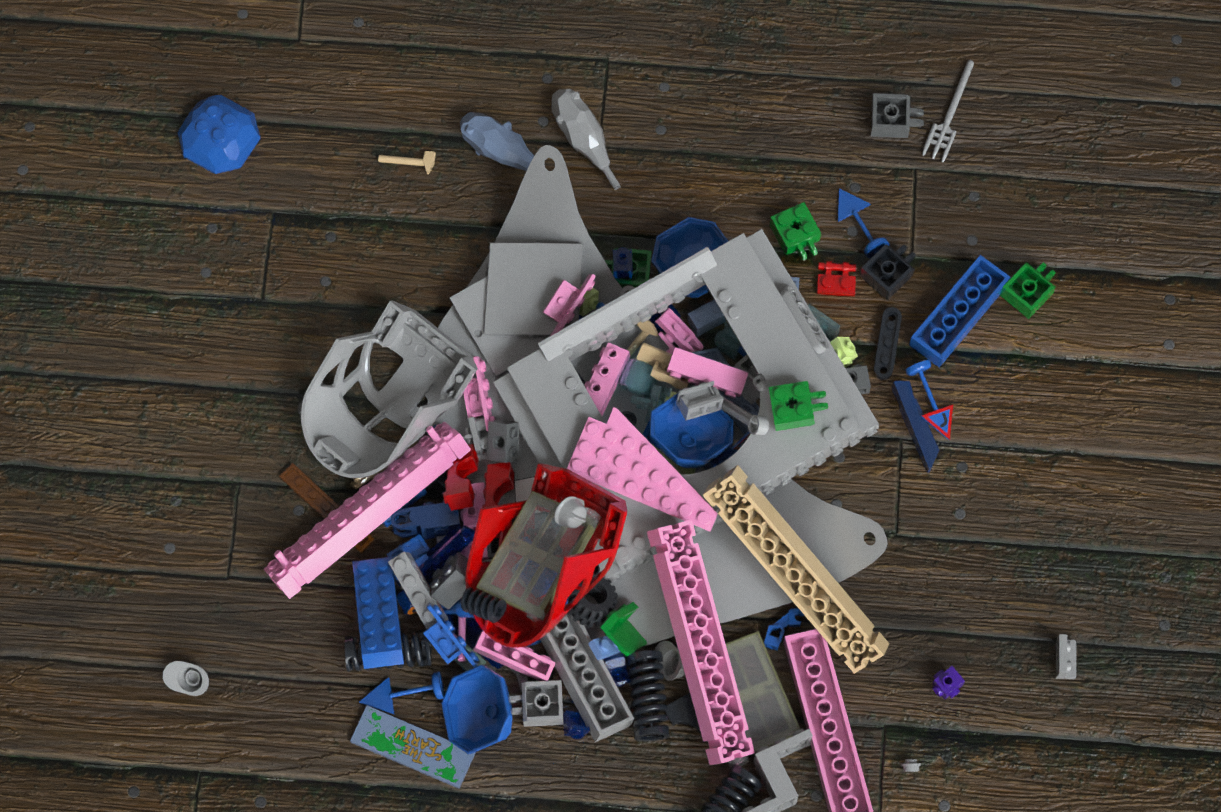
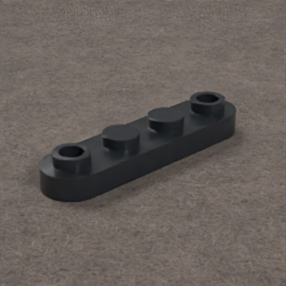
M894 307L887 308L882 316L874 365V375L879 380L889 379L894 369L902 318L901 312ZM894 317L895 320L890 321L888 318ZM884 369L886 370V373L882 374L880 370Z

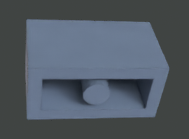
M715 299L688 313V323L697 337L727 321Z

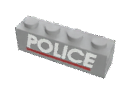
M403 552L388 561L426 629L437 622L427 608L429 602L432 605L436 604L443 613L441 617L445 621L449 620L440 603L430 596L431 588L411 553Z

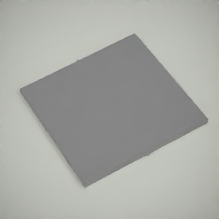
M538 242L490 243L484 334L524 335L530 337L550 336L558 323L542 312L562 280L567 281L577 289L581 288L583 244ZM580 307L575 308L573 312L575 314L574 318L569 324L566 323L563 329L579 320Z
M487 276L450 297V300L493 373L498 377L508 371L507 367L541 349L538 343L549 336L485 335Z

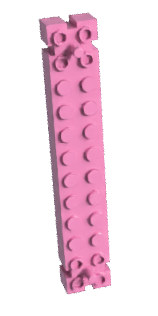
M445 421L438 424L435 428L432 426L427 427L426 431L429 436L422 437L415 446L407 449L404 455L392 462L383 472L378 473L367 485L362 486L355 495L347 498L338 509L331 511L327 518L317 523L307 534L302 535L294 545L286 548L283 553L277 550L274 553L277 560L270 561L267 567L264 568L265 572L289 599L301 590L302 585L305 583L309 584L393 513L453 465V461L457 458L460 460L471 451V448L461 434L454 428L452 429Z
M692 520L648 531L647 535L650 546H655L657 554L653 555L702 739L703 742L708 741L709 749H706L709 765L721 764L735 758L754 754L755 751L751 737L746 738L745 731L749 729L698 543H693L692 536L696 534Z

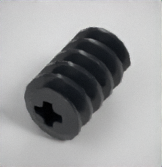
M468 587L461 598V608L464 612L476 615L484 620H489L492 623L498 622L503 617L507 607L505 600H500L498 597L493 598L492 595H487L478 589L474 590L472 587Z

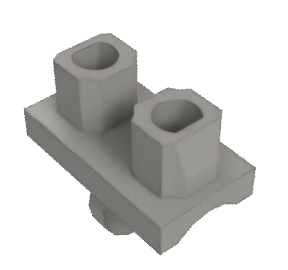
M468 418L470 428L464 429L465 435L462 436L468 445L474 442L476 452H480V454L486 453L488 436L483 437L481 432L486 430L485 419Z

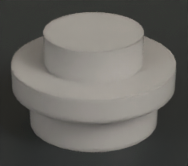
M905 759V763H901L903 772L919 771V766H921V763H917V759Z

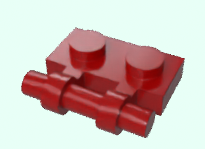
M832 261L818 263V270H825V274H818L817 294L855 297L856 276H848V272H856V264H849V262H843V264L832 263ZM831 271H842V275H831Z

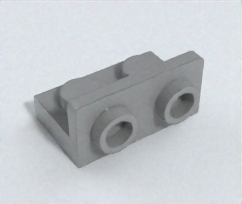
M1059 634L1056 639V679H1076V641L1067 640L1066 634Z

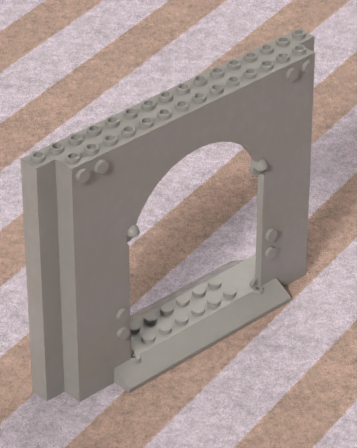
M762 229L747 238L743 233L713 251L706 247L541 341L538 343L541 349L507 367L510 373L493 382L515 422H519V429L538 463L567 469L588 417L605 423L570 361L590 350H597L601 347L602 343L616 339L621 332L632 330L635 324L648 321L651 315L656 312L661 313L665 311L670 304L681 302L685 299L686 295L706 285L759 374L753 379V385L760 393L758 415L768 418L769 429L763 436L750 434L741 448L720 465L703 472L682 475L703 498V493L709 484L719 477L723 479L724 475L737 465L748 476L746 482L749 485L754 483L761 493L766 496L772 493L778 485L784 486L791 482L792 477L804 475L809 471L808 468L813 465L819 466L823 464L827 457L831 455L833 457L843 452V448L858 444L864 436L870 437L874 435L879 428V423ZM789 285L797 290L829 344V348L821 354L813 350L781 297V291ZM808 381L810 392H826V397L811 400L812 404L828 403V409L813 412L815 424L781 431L775 430L769 387ZM794 404L788 405L790 408H794ZM602 487L625 500L628 510L614 562L605 575L606 580L609 579L611 583H614L621 578L620 575L626 572L632 573L643 562L647 564L654 560L653 555L657 554L655 546H650L647 535L648 531L685 521ZM717 505L712 507L717 513L720 509ZM719 514L717 515L714 525L718 524L723 520ZM693 525L696 534L705 531V529ZM598 539L594 550L603 549V547L599 545L600 539ZM609 558L598 564L600 567L599 572L605 568Z

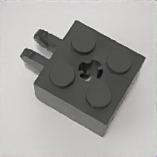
M873 93L871 103V137L908 138L910 127H922L924 125V120L912 119L910 116H923L924 110L910 108V96Z
M459 551L454 556L451 555L446 560L443 568H438L432 575L433 581L430 586V596L448 610L462 597L466 590L465 577L468 558Z

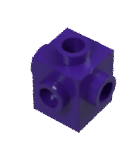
M951 666L945 672L942 669L934 675L935 679L932 683V689L938 697L942 696L945 700L950 696L952 699L960 692L959 688L963 686L965 680Z

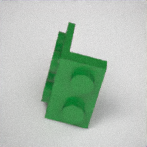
M634 602L628 605L623 604L617 610H612L606 616L607 621L600 627L605 632V635L618 647L619 651L626 656L631 655L647 644L643 636L628 621L630 616L639 608Z

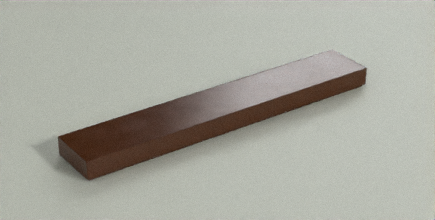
M293 463L279 475V478L323 519L327 518L331 511L340 507ZM368 534L354 548L362 554L375 539Z

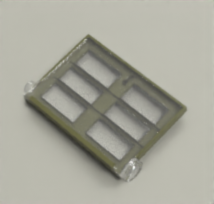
M532 491L476 588L488 595L498 597L500 600H505L507 604L527 613V618L537 622L538 619L544 620L552 606L564 557L584 551L599 524L601 516L592 509L585 507L587 511L585 523L583 522L577 528L561 526L554 519L556 508L560 503Z
M759 631L727 643V652L749 729L745 731L746 738L751 737L755 753L761 747L768 746L769 748L775 745V741L783 737L786 739L793 737V733L800 730V727ZM747 756L735 758L728 761L730 768L733 764L742 766L748 763L749 759Z

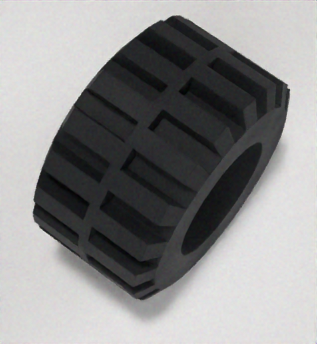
M604 576L587 593L598 604H592L583 597L567 614L569 616L572 615L574 617L572 620L575 622L578 620L580 625L584 626V624H587L588 627H592L593 624L595 626L600 625V623L607 619L606 616L614 610L617 604L618 594L614 592L616 590L615 586H611V581L609 579L606 580ZM574 590L570 594L567 604H570L576 598L580 590Z

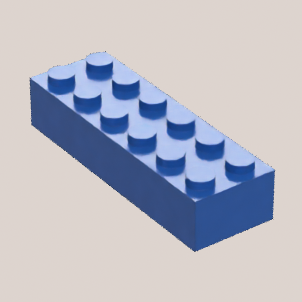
M980 255L913 334L909 346L940 368L1000 296L1002 287L1011 277Z
M392 557L352 562L364 669L404 664L394 572L388 561L392 560Z

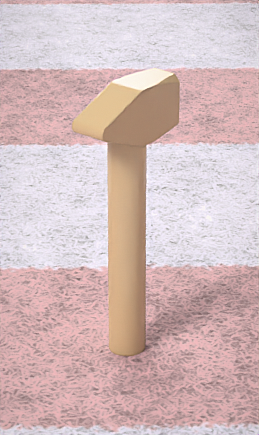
M424 151L423 159L379 155L378 162L424 166L426 174L429 175L435 165L436 152Z
M651 321L637 323V326L642 331L627 348L630 355L636 351L649 334L659 336Z

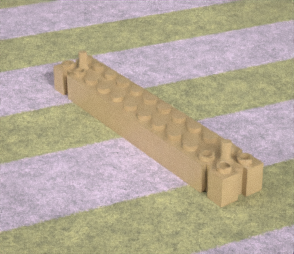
M739 465L729 470L723 479L719 477L708 485L703 493L704 498L712 507L715 505L719 507L718 514L835 652L839 656L845 655V663L854 674L866 667L869 659L871 662H874L885 654L889 642L880 632L877 634L873 632L874 625L755 484L749 485L746 482L748 476Z

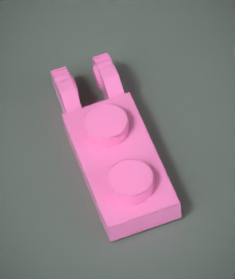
M670 308L655 321L684 351L692 353L703 349V344Z

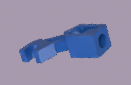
M790 609L776 623L769 625L764 641L766 648L778 651L784 636V628L787 626L800 627L801 621L795 619L796 616H804L800 609ZM772 631H779V638L771 636Z

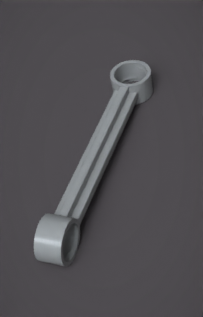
M723 399L721 409L748 425L750 434L763 436L767 433L769 421L766 416L752 415L728 399Z

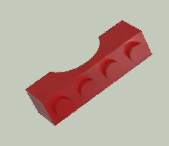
M469 444L468 446L471 448V451L460 460L457 458L453 461V465L446 470L448 478L445 480L446 492L443 493L445 503L449 504L451 511L474 507L475 493L470 480L465 479L468 475L478 470L479 457L475 451L474 444Z
M510 462L487 465V473H484L486 488L483 489L485 504L482 505V508L497 506L502 496L514 489L515 472ZM501 531L496 535L495 538H500Z

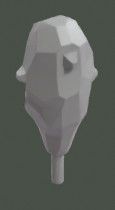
M559 89L552 94L551 107L552 114L559 128L577 152L582 153L604 172L614 190L619 189L621 186L609 168L610 160L605 146L603 130L595 115L582 101L578 92L572 89Z

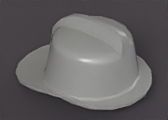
M574 496L565 498L556 508L555 522L568 528H577L583 522L585 523L587 511L584 507V501Z
M670 641L658 643L654 651L662 652L663 662L653 661V663L663 664L664 667L659 672L664 674L667 680L683 677L685 672L678 648Z
M174 661L169 663L163 671L164 683L170 689L180 693L199 696L209 686L208 675L199 665Z

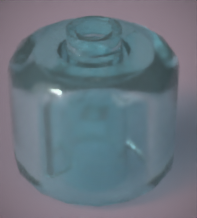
M634 358L627 361L618 384L621 388L634 395L649 398L658 380L650 376L653 369L652 365Z

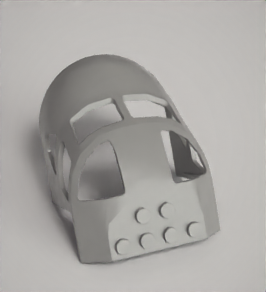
M390 301L372 332L341 337L335 340L309 384L301 409L302 430L309 449L324 467L344 477L363 478L381 471L427 432V427L434 426L453 409L478 369L472 355L416 310L395 301ZM374 343H378L382 347H388L403 357L401 366L380 391L374 386L370 374V354ZM364 344L358 367L344 379L349 358L357 347ZM339 363L333 384L321 385L325 376ZM357 381L360 383L367 399L380 412L366 425H362L349 411L343 399L346 392ZM433 384L442 389L440 394L445 399L420 406L414 418H411L410 414ZM384 418H388L399 426L406 428L399 443L388 442L370 430Z

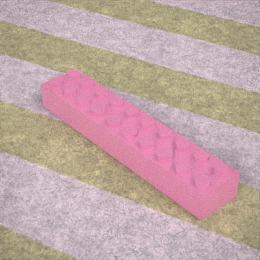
M817 629L785 636L784 646L805 725L813 735L811 747L828 811L873 812L828 643Z

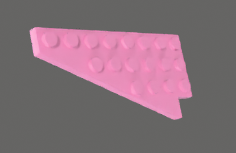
M613 407L607 424L588 417L567 469L597 485L683 521L692 520L693 525L711 532L718 513L617 408Z

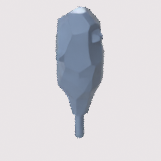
M469 112L461 119L460 128L462 136L476 150L478 156L482 155L501 164L527 171L534 155L528 150L522 136L512 130L509 121L502 124L490 116L475 112Z

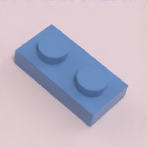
M607 636L593 639L588 643L597 661L621 653L614 642Z

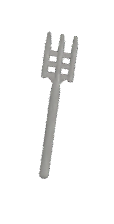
M968 60L944 123L941 125L933 123L924 145L923 156L929 145L933 144L935 148L932 159L935 158L941 147L945 149L941 162L945 161L956 135V131L951 130L949 124L952 121L973 68L974 62L972 60Z

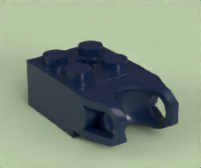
M442 501L440 504L424 503L422 506L398 510L391 515L394 534L399 537H415L420 534L424 540L450 534L455 536L461 535L459 509L451 511L449 504H446L445 501ZM398 515H403V516H404V517L399 518L398 520L395 521V518H396ZM397 529H399V530H406V531L403 532V533H400V532L397 531Z

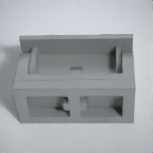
M714 381L703 382L698 386L684 388L678 392L676 404L686 421L721 410L724 398L720 395L718 389L715 386L713 387Z

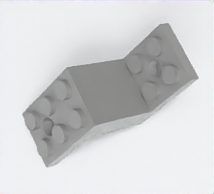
M800 729L793 733V737L788 739L783 737L775 741V745L769 748L764 746L757 750L753 763L770 797L760 802L761 805L755 808L749 806L742 810V812H781L796 805L798 794L780 759L809 746L813 737L810 729L805 731Z

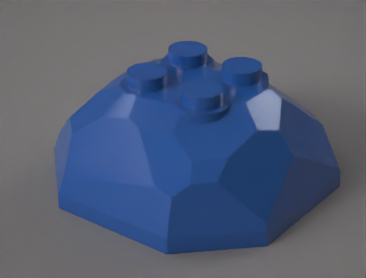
M222 95L211 96L198 102L178 131L184 158L214 174L241 168L261 139L255 114Z
M688 217L657 236L651 263L661 274L706 247L713 251L729 241L715 222ZM704 285L685 297L699 298L709 292V289Z
M677 393L651 411V443L681 467H703L732 446L733 419L721 409L686 421L676 404Z
M480 665L451 679L441 703L449 741L467 754H472L507 739L511 733L513 716L505 678L487 666Z

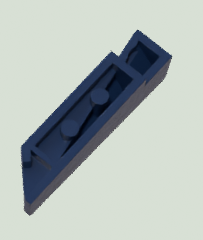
M894 381L891 389L899 404L898 409L927 473H929L939 452L938 445L928 423L921 417L924 414L917 399H914L910 381Z

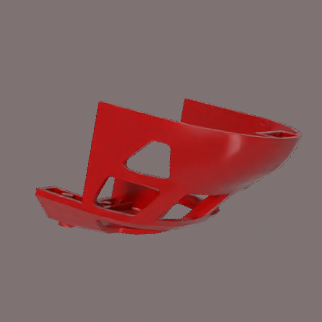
M539 463L531 492L539 493L558 503L570 496L580 498L585 504L586 517L599 522L584 551L579 554L569 555L585 527L580 525L577 528H568L559 544L563 552L561 555L556 556L563 559V564L552 606L543 621L507 604L503 617L496 623L473 615L482 630L501 645L520 648L543 638L607 574L614 562L628 512L626 501L566 468ZM527 500L480 509L466 568V589L468 587H472L474 590L477 589L476 586L491 562H482L484 549L501 531L499 538L500 547L509 532L512 519L520 513ZM537 506L525 526V537H529L527 534L529 529H536L535 512L550 513L551 511ZM598 539H600L599 545L602 546L603 549L594 550ZM511 552L492 585L505 591L514 576L512 569L523 556ZM609 558L605 568L596 577L592 578L595 567ZM584 579L583 584H582V587H581V586H578V585L581 583V581ZM517 581L510 594L521 599L526 588ZM574 590H580L576 598L570 604H566L570 594ZM531 593L526 602L539 607L546 595L536 599Z

